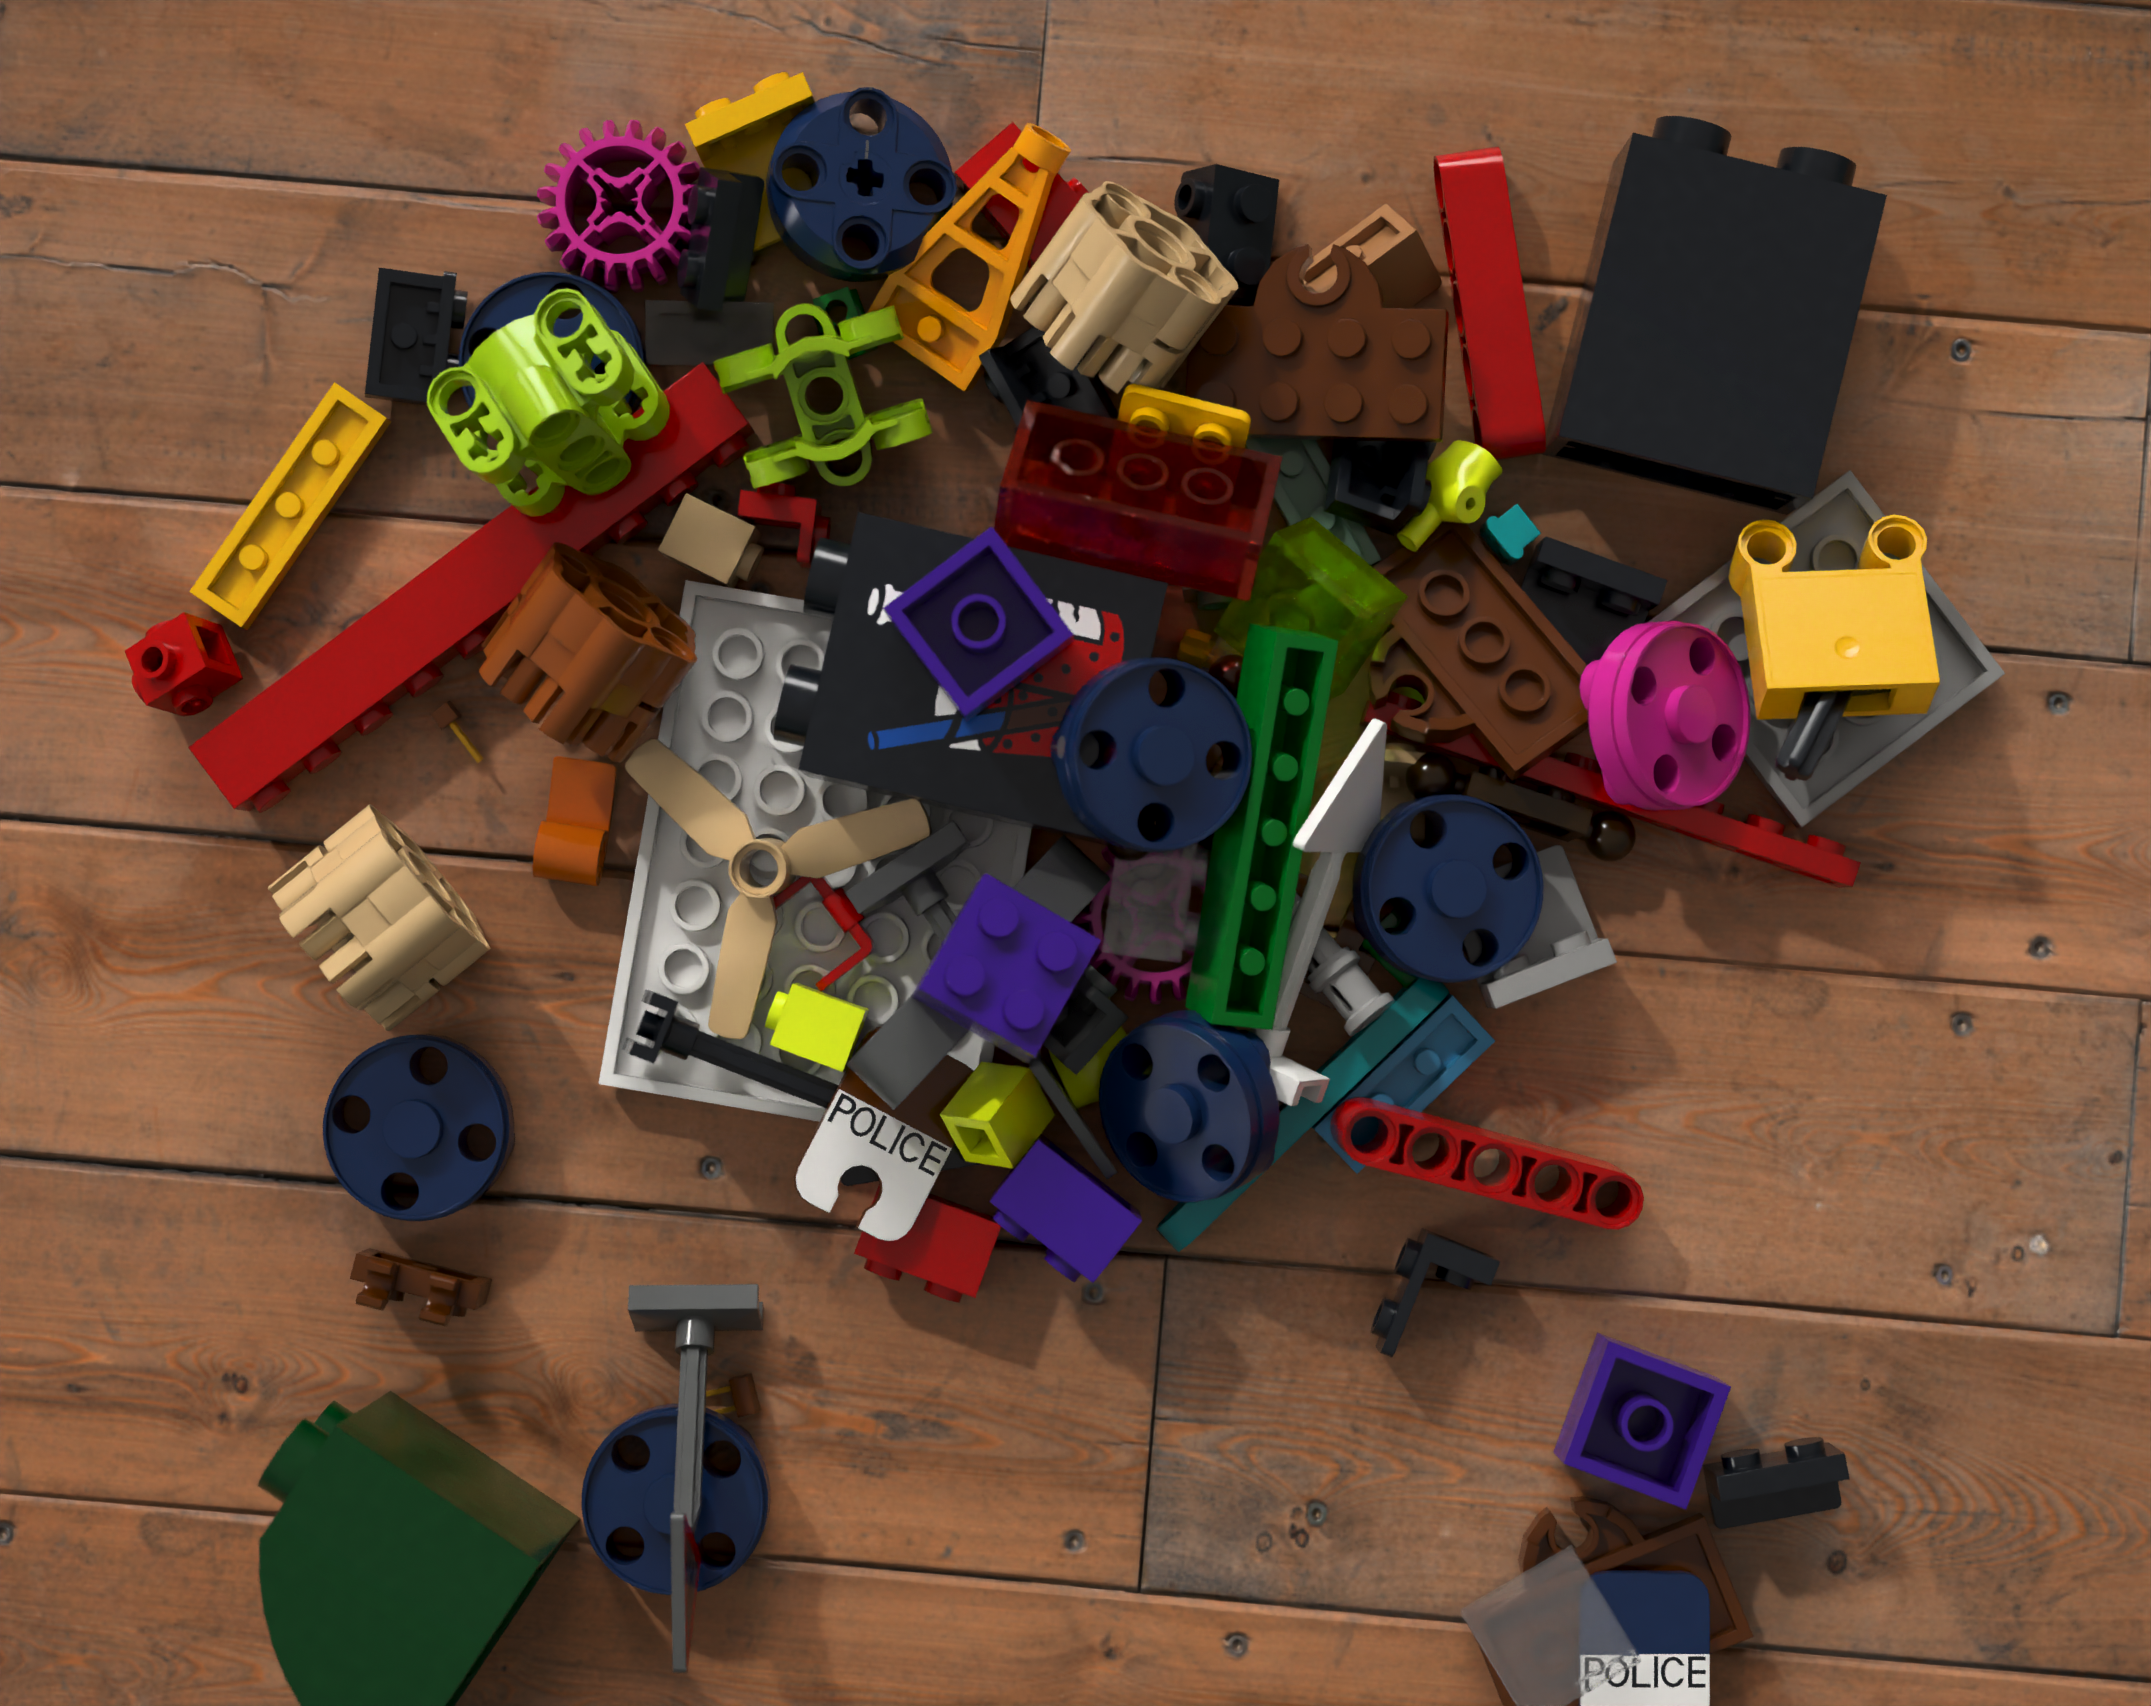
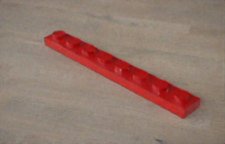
M1391 692L1384 707L1374 710L1370 699L1366 702L1359 723L1360 726L1367 728L1371 720L1375 718L1387 724L1386 735L1481 767L1503 770L1472 733L1450 743L1423 744L1402 737L1390 729L1392 718L1400 710H1415L1421 707L1422 703L1418 700ZM1567 752L1564 762L1547 756L1516 778L1537 786H1548L1565 790L1575 795L1578 800L1610 811L1620 812L1625 816L1837 888L1853 887L1861 862L1843 856L1846 846L1841 843L1815 835H1809L1806 844L1782 836L1785 825L1753 814H1748L1746 823L1722 815L1725 805L1714 800L1683 810H1647L1635 805H1621L1614 802L1608 796L1598 761Z

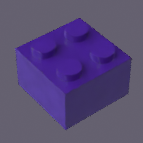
M992 526L883 608L889 620L967 722L1072 644L1074 640L1072 631Z
M985 873L970 893L911 997L1026 1063L1036 1057L1101 940Z
M1040 1134L1015 1169L1010 1170L993 1192L990 1203L998 1208L993 1219L1022 1242L1031 1234L1048 1247L1044 1259L1074 1283L1081 1274L1094 1283L1142 1222L1140 1211L1043 1134Z
M1597 1332L1553 1453L1563 1464L1687 1509L1731 1386L1715 1376Z

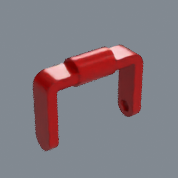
M801 876L773 898L775 909L777 910L812 883L824 899L821 903L844 933L849 931L861 947L860 950L815 984L819 991L822 992L873 952L874 941L860 923L865 918L864 915L857 912L842 887L835 890L825 876L821 878Z

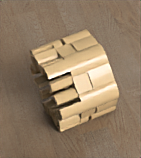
M1105 181L1101 187L1095 188L1091 193H1085L1012 294L1011 303L1016 310L1020 311L1024 309L1028 302L1032 303L1023 317L1038 330L1046 332L1043 335L1045 345L1052 349L1050 354L1071 371L1074 370L1098 335H1100L1077 367V370L1080 374L1094 377L1099 371L1101 381L1118 394L1127 380L1132 384L1159 389L1160 386L1164 388L1236 292L1238 284L1231 273L1222 266L1217 257L1188 224L1178 217L1163 211L1149 201L1133 194L1121 185Z
M369 804L324 841L326 849L320 845L317 846L268 886V890L273 894L272 897L282 910L279 919L292 938H295L308 926L312 927L315 923L318 925V928L299 944L315 961L331 948L334 950L335 953L319 965L329 982L334 984L351 969L356 972V974L338 987L336 991L353 1008L358 1010L364 1009L378 1024L381 1023L385 1030L391 1031L440 990L438 983L446 986L490 950V946L484 938V934L473 912L422 849L406 832Z

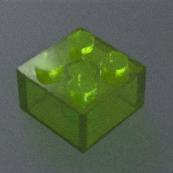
M1311 516L1274 533L1213 631L1243 656L1249 623L1311 631L1338 640L1329 696L1330 701L1346 691L1408 596Z

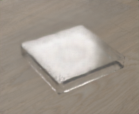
M1573 1545L1568 1546L1461 1609L1462 1617L1516 1706H1566L1641 1662L1640 1655Z

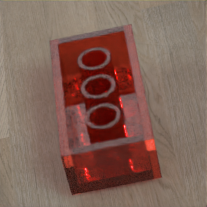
M1027 400L1000 484L994 530L1006 546L1250 602L1283 457Z

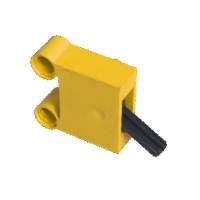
M1889 515L1882 517L1873 524L1860 555L1857 570L1790 572L1796 554L1797 543L1793 533L1785 525L1777 521L1765 519L1754 521L1744 527L1739 535L1729 568L1728 579L1732 589L1741 597L1756 719L1796 718L1775 759L1776 768L1783 772L1784 777L1789 780L1795 781L1799 779L1807 781L1812 777L1841 717L1927 714L1940 684L1921 565L1927 548V537L1924 529L1916 521L1906 516ZM1883 553L1893 554L1901 560L1891 559ZM1752 558H1763L1772 564H1760Z

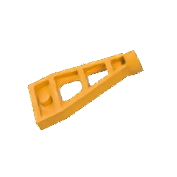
M1032 123L1025 125L1014 146L923 237L915 260L887 277L867 311L869 313L894 305L904 339L892 342L964 392L974 388L985 370L979 355L988 349L998 347L1005 336L1014 308L1011 303V296L1022 282L1053 180L1071 152L1070 147L1061 139ZM1024 158L1040 167L1038 172L1028 171L1023 165ZM996 194H1001L1019 208V219L1008 244L1001 250L972 229L974 219L991 197ZM959 248H967L986 261L989 268V280L982 302L976 310L970 312L934 288L932 283L933 273L936 268L953 251Z

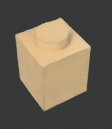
M686 493L658 551L665 558L724 587L735 588L739 578L747 582L751 579L762 558L764 547L757 544L761 533L755 526Z

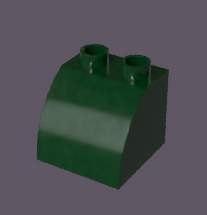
M389 1391L355 1414L334 1400L322 1412L315 1423L304 1418L283 1442L258 1482V1487L284 1503L259 1539V1582L263 1613L271 1644L284 1677L300 1706H455L580 1518L392 1391Z

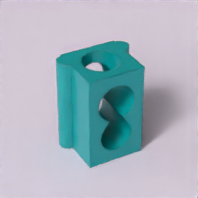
M1518 504L1514 505L1499 518L1496 516L1489 517L1480 527V536L1499 560L1508 566L1515 564L1523 556V548L1541 534Z

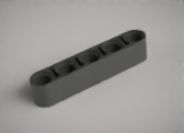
M1063 834L1012 889L1071 922L1111 878ZM910 996L852 1057L846 1066L894 1110L969 1030Z

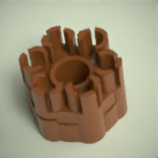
M555 542L524 584L521 593L517 594L481 646L485 648L483 652L487 659L480 667L479 673L489 686H495L501 677L506 678L507 682L500 690V694L519 705L528 702L543 679L548 675L524 708V712L529 719L539 724L558 696L565 691L539 730L561 744L567 742L569 745L577 746L582 742L587 748L602 757L612 746L613 749L608 754V757L611 761L620 763L624 761L660 712V708L665 705L696 663L697 656L694 653L696 649L694 641L696 634L683 618L673 612L664 602L645 588L637 578L623 568L578 551L566 544Z

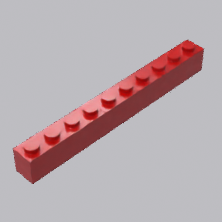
M701 362L663 391L670 405L669 418L665 427L656 436L648 440L635 441L628 438L624 441L623 449L632 464L629 473L618 485L597 495H587L571 486L565 485V492L560 503L551 512L543 516L531 517L522 514L514 506H509L189 746L190 751L234 809L249 812L256 808L259 813L272 808L291 792L287 786L288 782L306 769L310 774H315L330 765L342 753L338 747L340 743L356 731L361 736H365L382 726L393 715L389 707L408 692L415 698L434 687L444 677L440 668L460 654L465 660L484 649L481 646L517 594L521 593L522 587L555 542L566 544L592 556L612 539L617 545H620L631 539L647 525L648 521L644 515L664 501L670 507L683 500L686 493H692L699 485L695 477L715 463L718 468H723L746 452L750 445L745 439L755 433V431L728 394L722 393L719 382L704 362ZM641 407L632 416L636 419L645 411ZM538 485L529 491L528 494H534L539 489Z

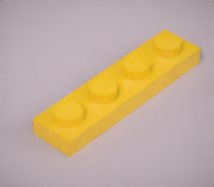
M334 382L189 592L241 628L248 630L392 421Z

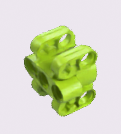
M558 289L548 294L539 303L535 314L514 320L492 333L475 349L464 366L452 367L441 372L432 381L427 392V404L430 413L461 462L482 481L495 484L500 494L522 514L531 517L543 516L551 512L560 503L565 492V485L571 486L587 495H597L618 485L627 476L632 464L623 449L624 441L628 438L635 441L648 440L656 436L665 427L670 411L666 395L634 347L621 334L610 330L600 313L578 291L572 289ZM568 309H581L583 321L580 328L568 337H556L553 331L557 317ZM594 354L606 364L605 374H595L592 369L591 360ZM462 386L474 387L476 393L472 407L461 415H449L447 402L450 395ZM630 389L642 400V408L645 411L636 419L631 415V407L624 398ZM488 434L499 442L497 450H490L488 448ZM523 465L538 476L536 483L539 489L531 495L526 492L528 488L527 483L520 474Z
M811 303L796 304L787 309L778 320L775 332L779 354L775 355L772 343L720 358L713 362L715 371L718 372L719 384L723 394L772 378L778 379L780 375L784 376L802 434L755 448L744 454L743 459L746 468L749 469L753 488L777 483L808 472L810 468L808 459L814 461L820 475L829 483L837 486H851L861 481L870 470L873 458L870 440L872 436L876 449L881 450L933 433L923 398L865 414L847 357L851 354L904 339L894 305L839 322L838 327L841 335H838L829 314L820 306ZM808 314L820 321L824 335L804 337L793 344L790 343L787 337V327L792 318L797 315ZM826 376L832 378L842 388V403L831 412L817 411L810 406L807 400V386L818 377ZM837 439H844L839 443H831ZM858 450L862 452L861 464L850 473L837 472L827 462L841 460Z

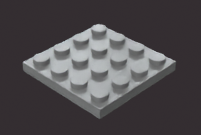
M1851 470L1780 522L1793 533L1797 543L1796 554L1790 572L1857 570V564L1871 527L1876 521L1885 517V515ZM1883 553L1891 559L1901 560L1893 554ZM1752 558L1760 564H1772L1763 558ZM1732 559L1648 621H1680L1698 624L1716 633L1728 645L1743 672L1750 702V734L1744 760L1796 828L1806 825L2005 674L1922 565L1940 684L1927 714L1841 717L1812 777L1807 781L1799 779L1792 781L1785 778L1784 773L1776 768L1775 759L1796 718L1756 719L1741 597L1732 589L1728 579Z

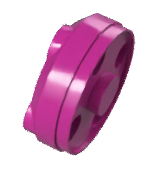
M1680 621L1638 624L1623 631L1608 646L1600 660L1592 661L1585 667L1580 680V696L1585 709L1588 711L1590 739L1597 761L1603 772L1604 787L1608 796L1614 802L1621 805H1635L1647 810H1683L1706 804L1720 796L1729 787L1742 765L1748 746L1751 721L1750 702L1747 685L1740 665L1728 645L1716 633L1701 625Z

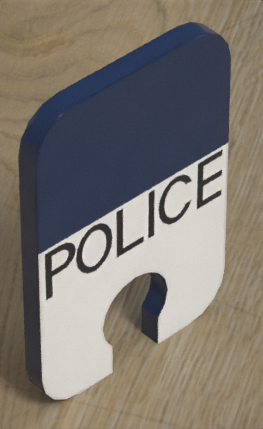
M1686 1571L1594 1572L1584 1580L1579 1591V1706H1710V1598L1707 1587L1699 1577Z

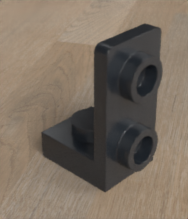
M1424 1228L1421 1229L1417 1241L1407 1238L1394 1269L1395 1274L1402 1276L1394 1300L1385 1297L1382 1299L1372 1323L1370 1333L1379 1336L1376 1343L1378 1351L1389 1357L1394 1356L1430 1262L1439 1265L1435 1273L1436 1277L1471 1290L1474 1280L1491 1286L1500 1261L1489 1254Z

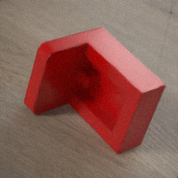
M781 483L758 487L757 492L740 490L738 517L749 524L800 530L797 563L801 568L810 569L820 537L830 539L831 517L821 516L822 506L818 500L795 497L796 487Z

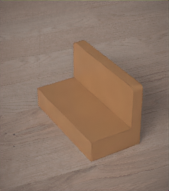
M1387 204L1381 206L1313 257L1314 262L1307 269L1304 276L1305 289L1313 293L1325 292L1335 284L1338 275L1337 267L1330 257L1334 244L1346 248L1367 264L1382 288L1384 308H1411L1442 284L1438 271L1418 231Z

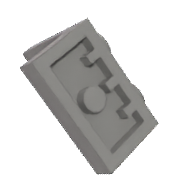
M1554 845L1536 852L1543 874V902L1538 922L1528 942L1504 966L1476 979L1487 1008L1497 1009L1617 963L1608 938H1598L1569 861L1561 845ZM1512 862L1494 868L1498 876L1504 878L1511 870ZM1474 930L1468 933L1463 941V947L1470 964L1478 960L1483 947L1481 937Z

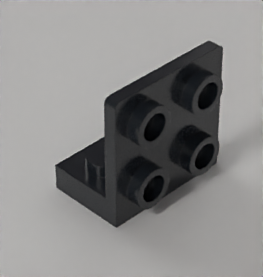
M1545 536L1535 546L1521 589L1586 665H1588L1592 661L1600 660L1608 646L1623 631L1645 622L1648 611L1659 605L1668 580Z

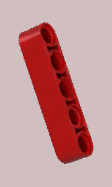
M1497 146L1434 156V182L1475 444L1490 452L1496 460L1545 453L1546 431L1501 150Z
M1353 1097L1345 1100L1335 1109L1331 1117L1330 1130L1333 1140L1353 1160L1366 1166L1606 1229L1619 1230L1630 1226L1638 1219L1643 1209L1644 1196L1641 1186L1633 1177L1607 1161L1366 1097ZM1367 1116L1377 1117L1378 1132L1375 1138L1363 1145L1352 1144L1351 1130L1354 1124L1359 1119ZM1429 1132L1437 1133L1439 1146L1436 1153L1430 1159L1415 1161L1412 1155L1415 1141L1423 1134ZM1497 1149L1499 1163L1496 1169L1490 1175L1475 1177L1473 1170L1477 1156L1485 1150ZM1557 1165L1559 1179L1556 1185L1549 1191L1537 1193L1534 1185L1538 1172L1544 1167ZM1617 1181L1619 1192L1615 1202L1603 1209L1597 1208L1595 1198L1599 1188L1607 1182Z

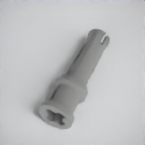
M1297 893L1295 894L1289 932L1301 901ZM1322 927L1308 966V971L1311 973L1308 977V980L1311 982L1309 986L1316 994L1321 992L1325 994L1345 1019L1344 1029L1349 1036H1352L1377 1019L1395 1000L1389 992L1381 994L1359 967L1360 956L1355 950H1350L1348 947L1341 948L1325 928Z

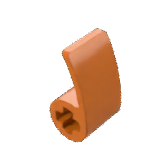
M562 756L554 757L546 821H542L539 826L533 855L534 877L599 886L605 864L616 786L617 768L613 764Z

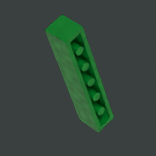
M1249 623L1236 702L1245 717L1251 738L1252 763L1246 790L1237 808L1230 818L1214 832L1185 1003L1186 1008L1195 1010L1210 1024L1273 1029L1303 853L1302 850L1293 846V841L1309 817L1339 643L1338 640L1311 631Z

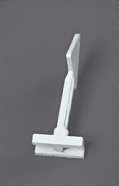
M1375 718L1371 720L1293 841L1295 848L1304 852H1321L1311 870L1288 935L1273 1029L1250 1028V1032L1255 1033L1261 1038L1269 1050L1271 1059L1270 1074L1278 1100L1290 1106L1298 1105L1300 1096L1315 1103L1322 1102L1330 1078L1282 1054L1291 1032L1287 1025L1339 882L1343 858L1348 852H1361L1370 834L1380 822L1387 724Z

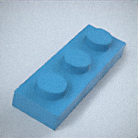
M1448 993L1431 1013L1322 1116L1312 1128L1358 1174L1366 1165L1353 1160L1333 1140L1330 1130L1331 1117L1335 1109L1342 1102L1353 1097H1366L1422 1112L1482 1055L1495 1040L1459 1001ZM1367 1116L1359 1119L1354 1124L1351 1130L1352 1144L1363 1145L1375 1138L1378 1132L1377 1117Z

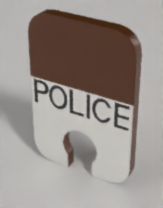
M881 1027L870 1030L864 1036L855 1054ZM946 1055L893 1110L848 1067L796 1167L794 1187L799 1196L809 1204L830 1213L838 1197V1183L844 1172L853 1166L868 1167L876 1174L879 1180L880 1192L874 1204L863 1211L856 1228L885 1241L898 1240L905 1236L912 1228L955 1143L940 1113L974 1071L966 1064Z

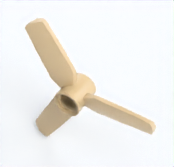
M650 739L634 750L625 765L626 771L707 854L729 860V877L740 894L727 912L708 1022L709 1029L724 1038L743 1039L749 1033L778 923L773 895L781 893L795 881L796 876L821 878L918 843L932 833L930 817L922 802L917 799H908L800 828L786 842L776 838L756 839L748 816L660 740ZM760 849L769 852L775 858L778 865L777 876L769 886L756 882L750 873V860Z

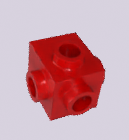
M185 612L172 620L163 621L152 626L146 632L145 638L125 650L133 671L132 685L140 699L146 706L179 716H191L206 710L212 705L214 697L243 679L222 625Z

